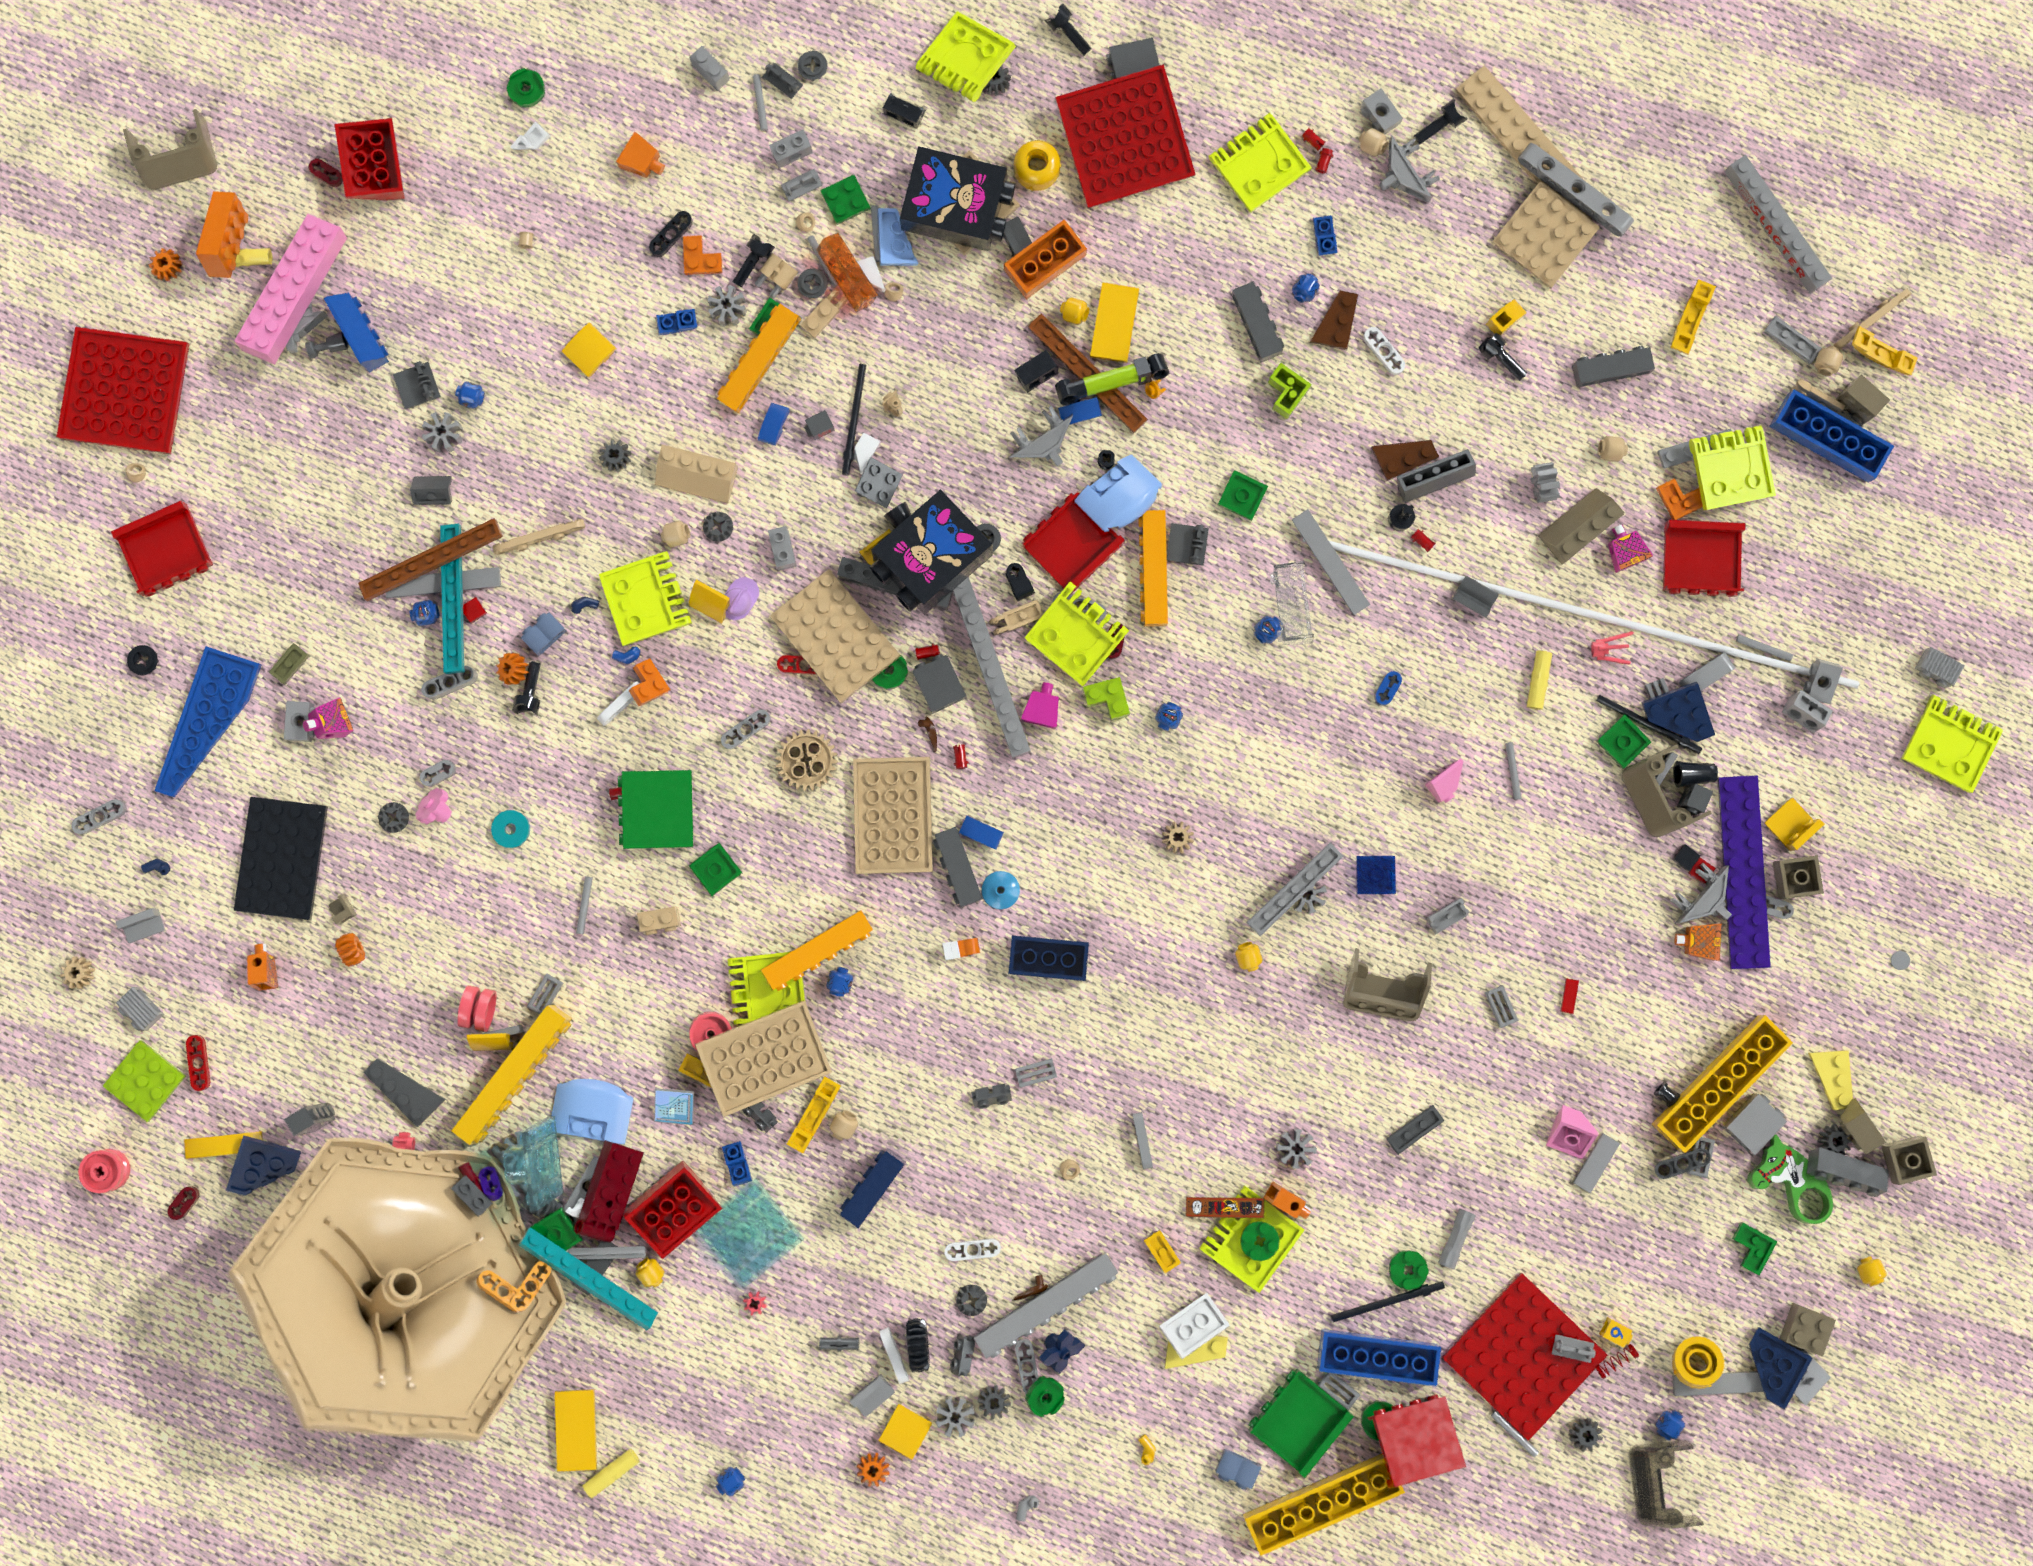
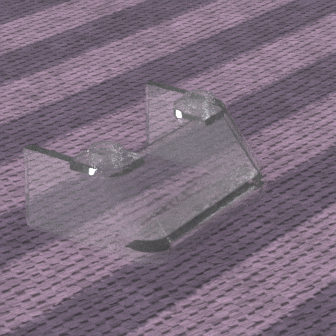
M1304 561L1273 565V573L1270 574L1271 585H1275L1281 629L1277 630L1278 642L1282 641L1283 645L1313 644L1314 641L1304 575Z

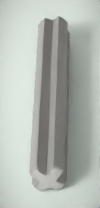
M644 1246L570 1248L568 1253L579 1260L645 1258L646 1248Z

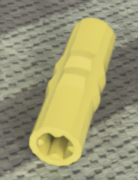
M270 248L240 249V253L235 261L236 267L271 265L273 256Z
M1536 651L1527 708L1543 710L1553 654L1551 652Z
M630 1448L583 1484V1489L590 1498H594L637 1465L640 1460L636 1453Z

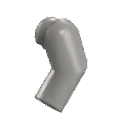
M1028 1496L1019 1502L1016 1520L1025 1522L1027 1511L1039 1506V1500L1035 1496Z

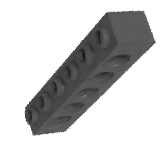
M842 557L837 573L839 579L893 595L900 591L899 587L891 579L886 584L880 582L870 570L871 565ZM953 591L934 607L948 611Z

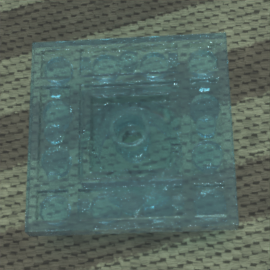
M555 1116L546 1117L522 1131L519 1139L520 1145H511L505 1150V1178L510 1185L525 1184L527 1186L526 1202L529 1205L530 1211H538L564 1193Z
M757 1178L722 1205V1209L697 1230L743 1289L805 1239ZM750 1232L751 1238H747L745 1233Z

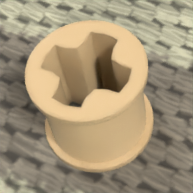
M519 232L518 247L532 249L534 234Z

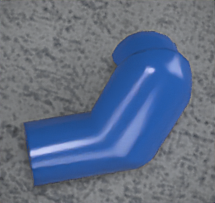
M635 646L625 653L614 650L612 659L630 664L639 658L641 651Z

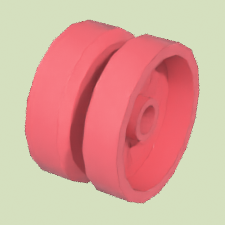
M468 985L463 992L459 1005L458 1026L469 1029L474 1024L475 1030L487 1032L494 1017L497 1001L496 991L484 989L480 992L478 987Z
M706 1011L699 1014L692 1021L689 1028V1038L695 1049L696 1043L710 1038L707 1035L708 1031H714L713 1036L731 1030L729 1021L722 1014L715 1011Z
M110 1148L93 1151L86 1155L80 1163L78 1170L79 1180L90 1192L104 1193L117 1190L129 1178V1161L119 1150Z

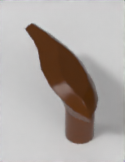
M926 716L925 720L918 721V726L926 728L933 750L937 752L935 725Z
M1043 1275L1035 1276L1036 1286L1020 1293L1013 1299L1020 1300L1045 1291L1049 1286L1044 1284Z

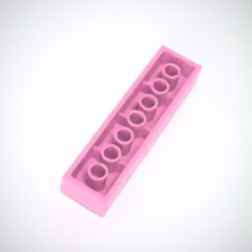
M307 214L234 340L243 352L274 365L276 364L347 239L341 227Z

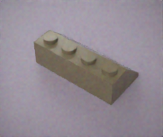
M1595 488L1540 533L1538 537L1563 565L1623 516L1625 512L1613 498Z

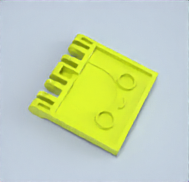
M957 11L918 60L916 70L927 76H931L933 73L934 80H939V83L955 92H959L962 89V96L967 97L972 102H976L981 96L984 87L1016 46L1014 42Z
M1271 113L1265 115L1263 120L1257 121L1258 127L1264 133L1261 136L1253 126L1247 128L1254 141L1245 130L1233 138L1240 151L1230 140L1227 142V146L1234 155L1229 157L1226 151L1220 147L1217 149L1218 153L1214 151L1208 156L1209 160L1219 170L1250 213L1308 173L1312 168Z
M1761 425L1744 430L1746 444L1740 430L1719 433L1718 436L1715 434L1711 435L1710 445L1713 449L1711 451L1707 437L1689 440V448L1693 454L1704 511L1776 496L1764 431Z
M668 551L598 574L623 647L692 624L690 616L675 619L688 613L687 608L672 612V606L685 602L683 597L668 601L669 598L682 594L678 581L664 585L662 583L676 578V574L669 573L661 577L659 571L672 567V562L656 565L670 560Z
M1069 582L1024 638L1081 686H1084L1129 630L1123 626L1113 637L1112 634L1121 623L1115 622L1109 632H1107L1102 627L1108 623L1111 615L1108 613L1100 624L1096 623L1105 610L1094 602L1087 612L1084 613L1082 610L1090 602L1091 598H1085L1078 608L1073 602L1079 598L1082 591L1078 589L1070 600L1067 599L1076 588L1072 582Z
M1932 694L1901 759L1968 793H1973L2003 729L1996 725L1993 727V724L1988 722L1984 726L1982 733H1979L1977 730L1982 722V718L1976 717L1971 728H1969L1974 719V714L1960 709L1955 720H1953L1958 706L1953 705L1949 709L1947 716H1945L1943 712L1947 706V701L1943 699L1940 702L1941 698Z
M790 952L727 959L728 966L743 965V968L728 970L729 974L734 975L744 972V980H732L730 986L745 985V989L730 990L732 1004L747 1002V1007L732 1008V1011L735 1013L747 1011L748 1019L740 1018L733 1020L734 1024L748 1023L800 1001H805L803 977L796 981L792 978L786 982L788 986L777 991V989L771 990L760 971Z
M1245 1185L1240 1190L1248 1198H1261ZM1264 1200V1218H1239V1220L1236 1218H1220L1218 1223L1229 1230V1234L1227 1235L1215 1226L1213 1228L1214 1232L1225 1238L1220 1245L1214 1238L1207 1236L1206 1240L1218 1249L1215 1251L1204 1242L1199 1249L1260 1293L1305 1229ZM1254 1221L1267 1222L1276 1229L1279 1235L1278 1251L1273 1257L1265 1261L1251 1259L1243 1252L1240 1245V1238L1244 1228ZM1257 1236V1240L1254 1242L1255 1245L1263 1246L1265 1238Z

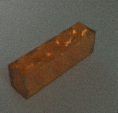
M839 232L823 238L816 250L854 311L858 312L871 306L878 294Z

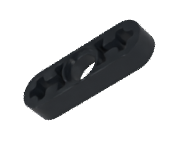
M678 212L650 242L649 249L653 256H664L690 229L693 219L688 212ZM687 217L688 223H682L679 226L681 231H679L678 228L674 226V224L676 223V225L678 226L681 223L680 218ZM668 230L676 231V236L673 239L666 237ZM663 237L664 240L668 243V245H666V243L664 242L661 245L662 250L655 251L654 246L656 244L659 246L663 242L661 239Z

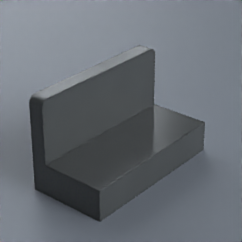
M1019 217L1006 221L1003 237L1013 256L1029 246L1032 241Z
M413 477L410 487L413 505L451 504L450 485L452 477Z
M1465 576L1456 590L1453 599L1487 618L1499 594L1471 577Z

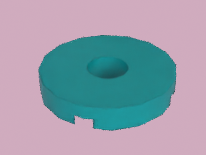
M506 810L494 818L491 833L493 839L499 845L505 848H516L525 843L530 835L531 826L528 819L522 813L516 810ZM509 824H514L516 831L509 835L506 832V827Z

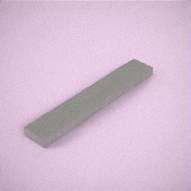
M1307 509L1293 518L1292 522L1352 614L1356 615L1368 607L1370 603L1310 511Z
M500 568L462 571L463 591L502 587ZM441 573L422 575L386 592V598L442 593Z
M1329 843L1246 923L1260 937L1344 856Z
M1757 1371L1722 1373L1720 1378L1711 1387L1703 1389L1688 1387L1680 1382L1676 1375H1672L1674 1396L1763 1392Z

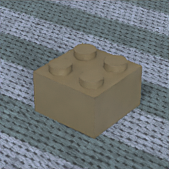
M1862 374L1850 382L1835 399L1845 405L1844 411L1847 410L1855 422L1863 425L1876 417L1890 401L1885 394Z
M1818 855L1773 862L1779 900L1824 894Z
M1915 1136L1881 1145L1891 1183L1902 1185L1937 1175L1927 1137Z
M1792 1302L1779 1339L1823 1357L1836 1320Z

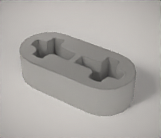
M449 760L440 761L425 769L420 775V781L425 786H435L452 777L456 772V766ZM443 765L451 766L449 773H439V771L444 769ZM427 773L430 775L437 774L432 778V782L425 781Z
M1766 896L1768 904L1774 905L1773 908H1767V915L1781 919H1788L1793 915L1794 908L1789 902ZM1786 905V909L1789 910V913H1785L1783 916L1782 911L1776 909L1777 907H1784Z

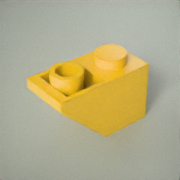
M1513 299L1493 315L1486 325L1494 334L1498 333L1502 336L1527 312Z

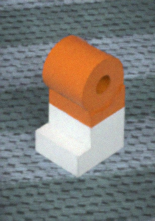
M978 938L942 943L945 960L980 953Z

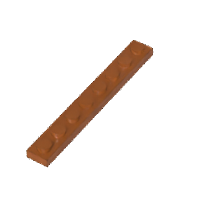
M1042 313L1028 325V329L1078 379L1101 373ZM1117 388L1094 394L1133 434L1148 421Z
M493 518L359 582L364 600L370 601L502 538L503 534L497 520Z

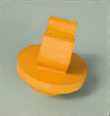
M1151 380L1150 383H1146L1145 392L1151 399L1158 398L1166 390V388H1159L1158 384L1161 380Z

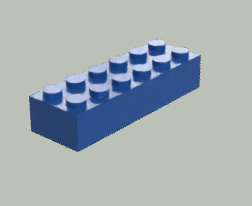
M1795 389L1786 395L1769 425L1775 431L1868 483L1877 478L1894 448V445Z
M1321 1329L1317 1369L1320 1372L1437 1387L1441 1346L1437 1343Z

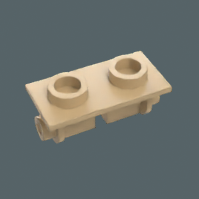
M897 390L886 394L882 402L884 412L886 413L889 410L894 416L902 415L903 409Z

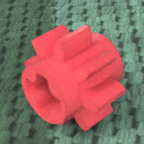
M399 1132V1136H394L392 1146L399 1149L414 1150L415 1137H410V1132Z
M760 1291L756 1295L749 1292L750 1299H743L747 1303L744 1310L749 1309L751 1316L756 1311L761 1315L762 1310L760 1308L767 1307V1304L763 1303L766 1296L761 1297ZM753 1299L755 1301L759 1300L758 1308L755 1305H751Z

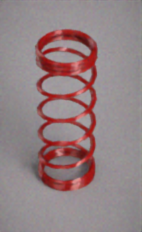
M1632 1344L1628 1345L1629 1350L1627 1348H1623L1625 1356L1620 1352H1617L1618 1360L1613 1356H1610V1361L1612 1365L1609 1362L1607 1363L1612 1367V1369L1615 1372L1616 1368L1612 1362L1611 1357L1615 1359L1621 1367H1623V1365L1619 1359L1618 1353L1622 1355L1628 1363H1630L1625 1353V1349L1635 1359L1639 1357L1637 1350ZM1599 1364L1595 1366L1602 1379L1606 1378L1602 1369L1610 1376L1606 1366L1605 1369Z

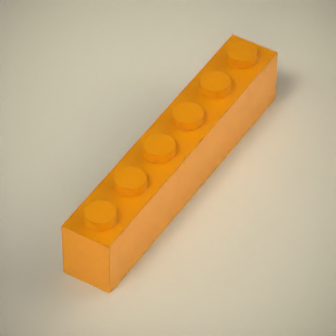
M782 304L772 309L770 313L771 318L768 322L762 324L759 330L761 333L751 341L749 351L741 356L738 362L739 366L736 370L731 371L728 376L729 381L717 393L719 395L717 399L738 414L801 321L797 314Z
M1147 510L1138 518V527H1142V535H1139V546H1142L1143 554H1139V565H1143V572L1139 573L1140 584H1143V591H1140V603H1144V610H1140V621L1144 622V627L1167 626L1166 511Z
M862 910L760 971L771 990L777 989V991H780L788 986L787 981L792 978L794 981L805 976L803 972L807 969L815 970L821 966L820 962L827 959V961H830L838 956L837 951L842 948L846 951L854 946L853 942L857 939L863 941L870 937L869 932L873 929Z

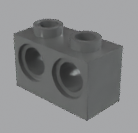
M1696 783L1685 786L1677 808L1687 809L1691 816L1705 813L1713 791Z

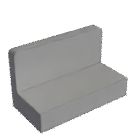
M151 908L115 921L117 928L124 930L128 943L165 931L159 909Z
M880 1374L850 1399V1403L854 1408L857 1407L866 1417L891 1397L895 1390L883 1375Z

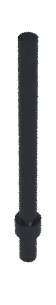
M859 364L846 449L843 451L842 460H844L842 475L849 476L851 462L854 459L853 447L866 364Z
M1600 694L1598 695L1596 701L1622 715H1626L1629 719L1676 742L1683 749L1687 748L1697 754L1701 753L1702 747L1690 742L1689 738L1679 736L1659 725L1649 722L1637 713Z
M1443 1281L1431 1285L1424 1284L1418 1289L1331 1315L1334 1323L1419 1296H1429L1432 1292L1445 1289Z

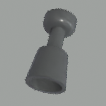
M342 331L327 337L324 343L317 345L312 341L305 343L310 359L316 358L318 352L327 349L330 352L348 350L347 340Z

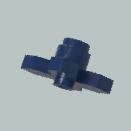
M1064 1329L1059 1335L1052 1333L1047 1336L1044 1341L1046 1350L1040 1355L1039 1359L1046 1366H1050L1055 1372L1060 1374L1067 1367L1068 1359L1079 1354L1085 1347V1344L1079 1338H1074L1069 1331Z

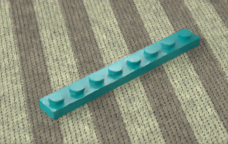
M459 523L440 525L441 543L461 534V525ZM462 557L441 566L443 672L445 674L465 672Z
M532 1228L527 1229L518 1246L646 1331L651 1328L658 1314L657 1311Z

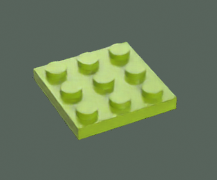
M139 1040L104 1083L103 1087L146 1122H150L186 1075L143 1040Z

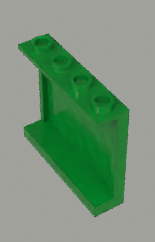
M692 770L622 771L621 776H618V787H622V795H618V807H622V814H618L619 826H622L623 834H619V845H623V849L693 848Z
M1296 1369L1288 1373L1285 1378L1287 1381L1283 1386L1276 1388L1273 1393L1274 1398L1270 1402L1266 1401L1261 1408L1262 1413L1258 1418L1256 1416L1253 1417L1248 1424L1250 1426L1248 1430L1295 1468L1301 1476L1306 1478L1354 1416L1304 1373Z

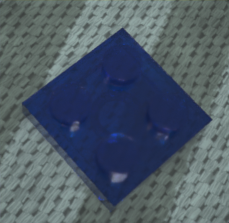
M1356 856V895L1396 894L1395 856Z

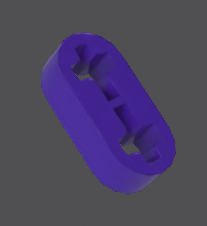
M493 1167L483 1168L479 1172L483 1192L490 1201H496L503 1195L499 1176Z

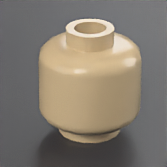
M1371 128L1360 135V149L1373 157L1382 155L1385 152L1388 141L1384 133Z
M1834 346L1821 349L1815 361V368L1818 373L1824 376H1831L1837 373L1843 360L1842 353Z
M1606 436L1598 444V454L1603 460L1619 462L1628 452V445H1625V441L1621 437Z
M679 520L665 524L660 535L663 543L673 548L688 542L690 530L686 523Z
M847 1110L836 1113L830 1124L833 1137L838 1140L852 1138L858 1127L856 1115Z

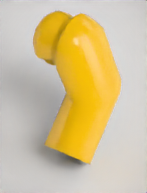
M1144 1434L1138 1439L1144 1447L1141 1462L1144 1465H1149L1154 1461L1156 1448L1147 1435Z

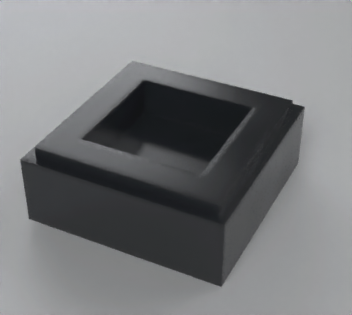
M1684 844L1673 858V861L1685 870L1690 871L1701 855Z

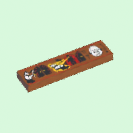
M1186 1197V1217L1264 1218V1198Z

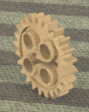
M800 729L798 736L792 732V739L786 736L787 744L780 743L784 747L783 750L777 749L781 756L775 758L781 761V763L776 765L777 768H782L779 775L785 774L786 776L783 778V781L785 782L790 779L789 786L791 787L796 784V790H799L801 786H803L804 791H807L808 786H810L812 791L815 789L814 785L822 788L821 782L823 781L828 784L827 776L833 778L830 772L837 771L833 767V764L838 763L837 760L833 759V757L838 755L836 752H832L835 746H828L831 740L827 739L824 741L825 734L818 737L817 730H815L813 735L810 729H807L806 734ZM802 744H806L807 756L812 758L809 761L811 777L808 776L806 763L802 762L805 759ZM813 744L819 745V751L816 754H812L809 751L810 746ZM794 748H799L801 751L797 758L791 757V750ZM816 763L823 764V770L819 773L813 770V766ZM799 766L804 768L802 776H796L794 773L795 769Z

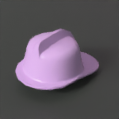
M741 577L730 585L724 594L730 598L726 617L731 620H740L745 618L759 597V587L753 579Z

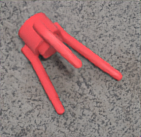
M1633 631L1604 639H1596V642L1591 643L1592 657H1597V660L1630 665L1631 662L1628 660L1605 656L1609 654V650L1629 648V644L1608 645L1606 642L1633 635Z

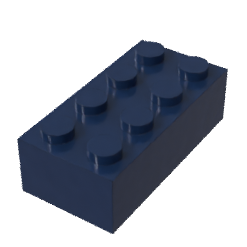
M1012 935L1008 974L1086 981L1089 942Z
M890 1149L880 1151L874 1160L877 1164L874 1168L870 1165L863 1175L865 1178L863 1183L858 1182L851 1191L854 1194L851 1199L847 1197L839 1208L842 1210L840 1216L858 1229L906 1164L905 1160Z

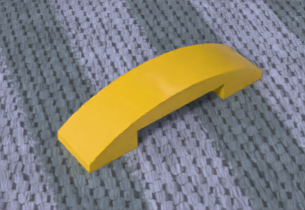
M1700 279L1697 280L1677 325L1670 348L1687 355L1689 354L1695 340V334L1716 286Z
M1861 326L1857 327L1852 346L1859 353L1886 368L1905 375H1912L1917 357L1904 350L1898 351L1874 338L1875 334Z
M824 1076L801 1120L789 1138L788 1146L801 1153L805 1152L842 1085Z
M262 1131L184 1139L185 1158L238 1154L243 1136L263 1140Z

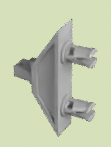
M1391 135L1389 140L1388 173L1385 175L1387 178L1382 180L1379 186L1383 191L1392 186L1394 189L1398 188L1430 203L1432 196L1426 188L1440 180L1439 175L1431 178L1436 173L1435 170H1432V172L1420 178L1406 158L1409 154L1420 149L1419 144L1412 146L1416 141L1413 138L1400 147Z
M310 302L286 344L287 351L297 353V342H300V338L308 334L328 315L324 311L313 312L312 303Z
M1051 405L1049 410L1052 417L1045 410L1042 411V414L1051 425L1050 429L1032 441L1027 439L1021 427L1017 428L1020 438L1012 431L1010 435L1018 444L1019 450L1011 454L1010 457H1045L1047 461L1052 459L1056 466L1062 464L1063 460L1059 456V453L1062 452L1060 445L1073 414L1064 420H1060Z
M1704 863L1700 867L1705 872L1696 869L1695 872L1708 882L1707 886L1691 903L1679 892L1674 894L1678 900L1671 898L1670 901L1683 911L1674 924L1712 915L1714 918L1718 915L1723 920H1728L1732 914L1724 908L1726 906L1724 900L1729 865L1723 866L1716 874Z

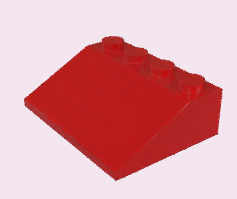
M392 118L334 124L345 197L368 200L404 199Z
M682 1160L629 1205L624 1211V1218L651 1248L664 1259L722 1209V1206L695 1172Z

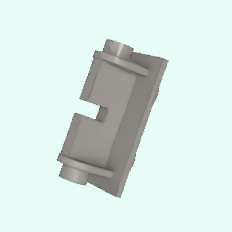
M815 169L781 184L789 202L823 186Z
M1555 1335L1552 1354L1591 1363V1358L1595 1357L1594 1343Z

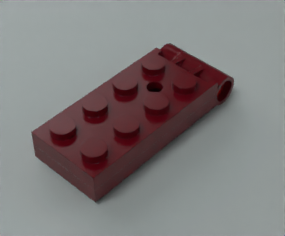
M607 1140L604 1141L581 1212L574 1226L576 1234L611 1243L614 1240L615 1230L618 1231L644 1152Z

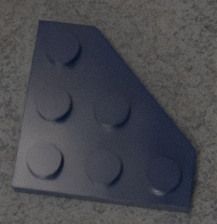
M1697 682L1641 702L1649 722L1696 742L1715 736Z
M243 1136L226 1191L246 1196L261 1186L264 1187L286 1174L289 1175L295 1172L301 1151Z
M1758 1327L1749 1343V1348L1766 1400L1785 1410L1813 1358Z

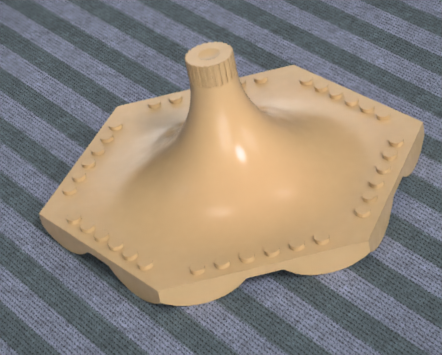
M329 1138L228 1272L230 1280L304 1430L477 1442L502 1407L517 1378L554 1325L566 1304L561 1283L553 1268H551L549 1277L529 1306L520 1313L513 1312L478 1287V1275L485 1270H490L518 1289L531 1268L541 1261L518 1246L527 1229L521 1220L519 1206L512 1187L501 1168L492 1158L478 1153L459 1150L424 1152L399 1149L383 1142L363 1138ZM466 1162H470L477 1177L483 1168L493 1167L499 1176L505 1193L503 1206L498 1209L489 1207L478 1217L451 1189L463 1178L458 1167ZM543 1266L538 1268L539 1272L534 1278L538 1279L541 1274L545 1273ZM489 1276L482 1277V1278L484 1279V1282H483V1283H484L485 1285H486L487 1283L492 1284V1283L489 1281V1279H490ZM496 1281V1283L492 1284L493 1287H491L490 1289L493 1290L494 1287L499 1283ZM531 1281L526 1282V1290L533 1292L535 1284ZM500 1286L498 1294L501 1297L507 1296V1288ZM522 1295L520 1299L514 1300L516 1301L515 1306H523L521 1302L526 1296Z

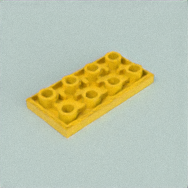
M1102 282L1090 357L1127 363L1140 288Z
M595 1389L555 1391L557 1472L596 1470Z

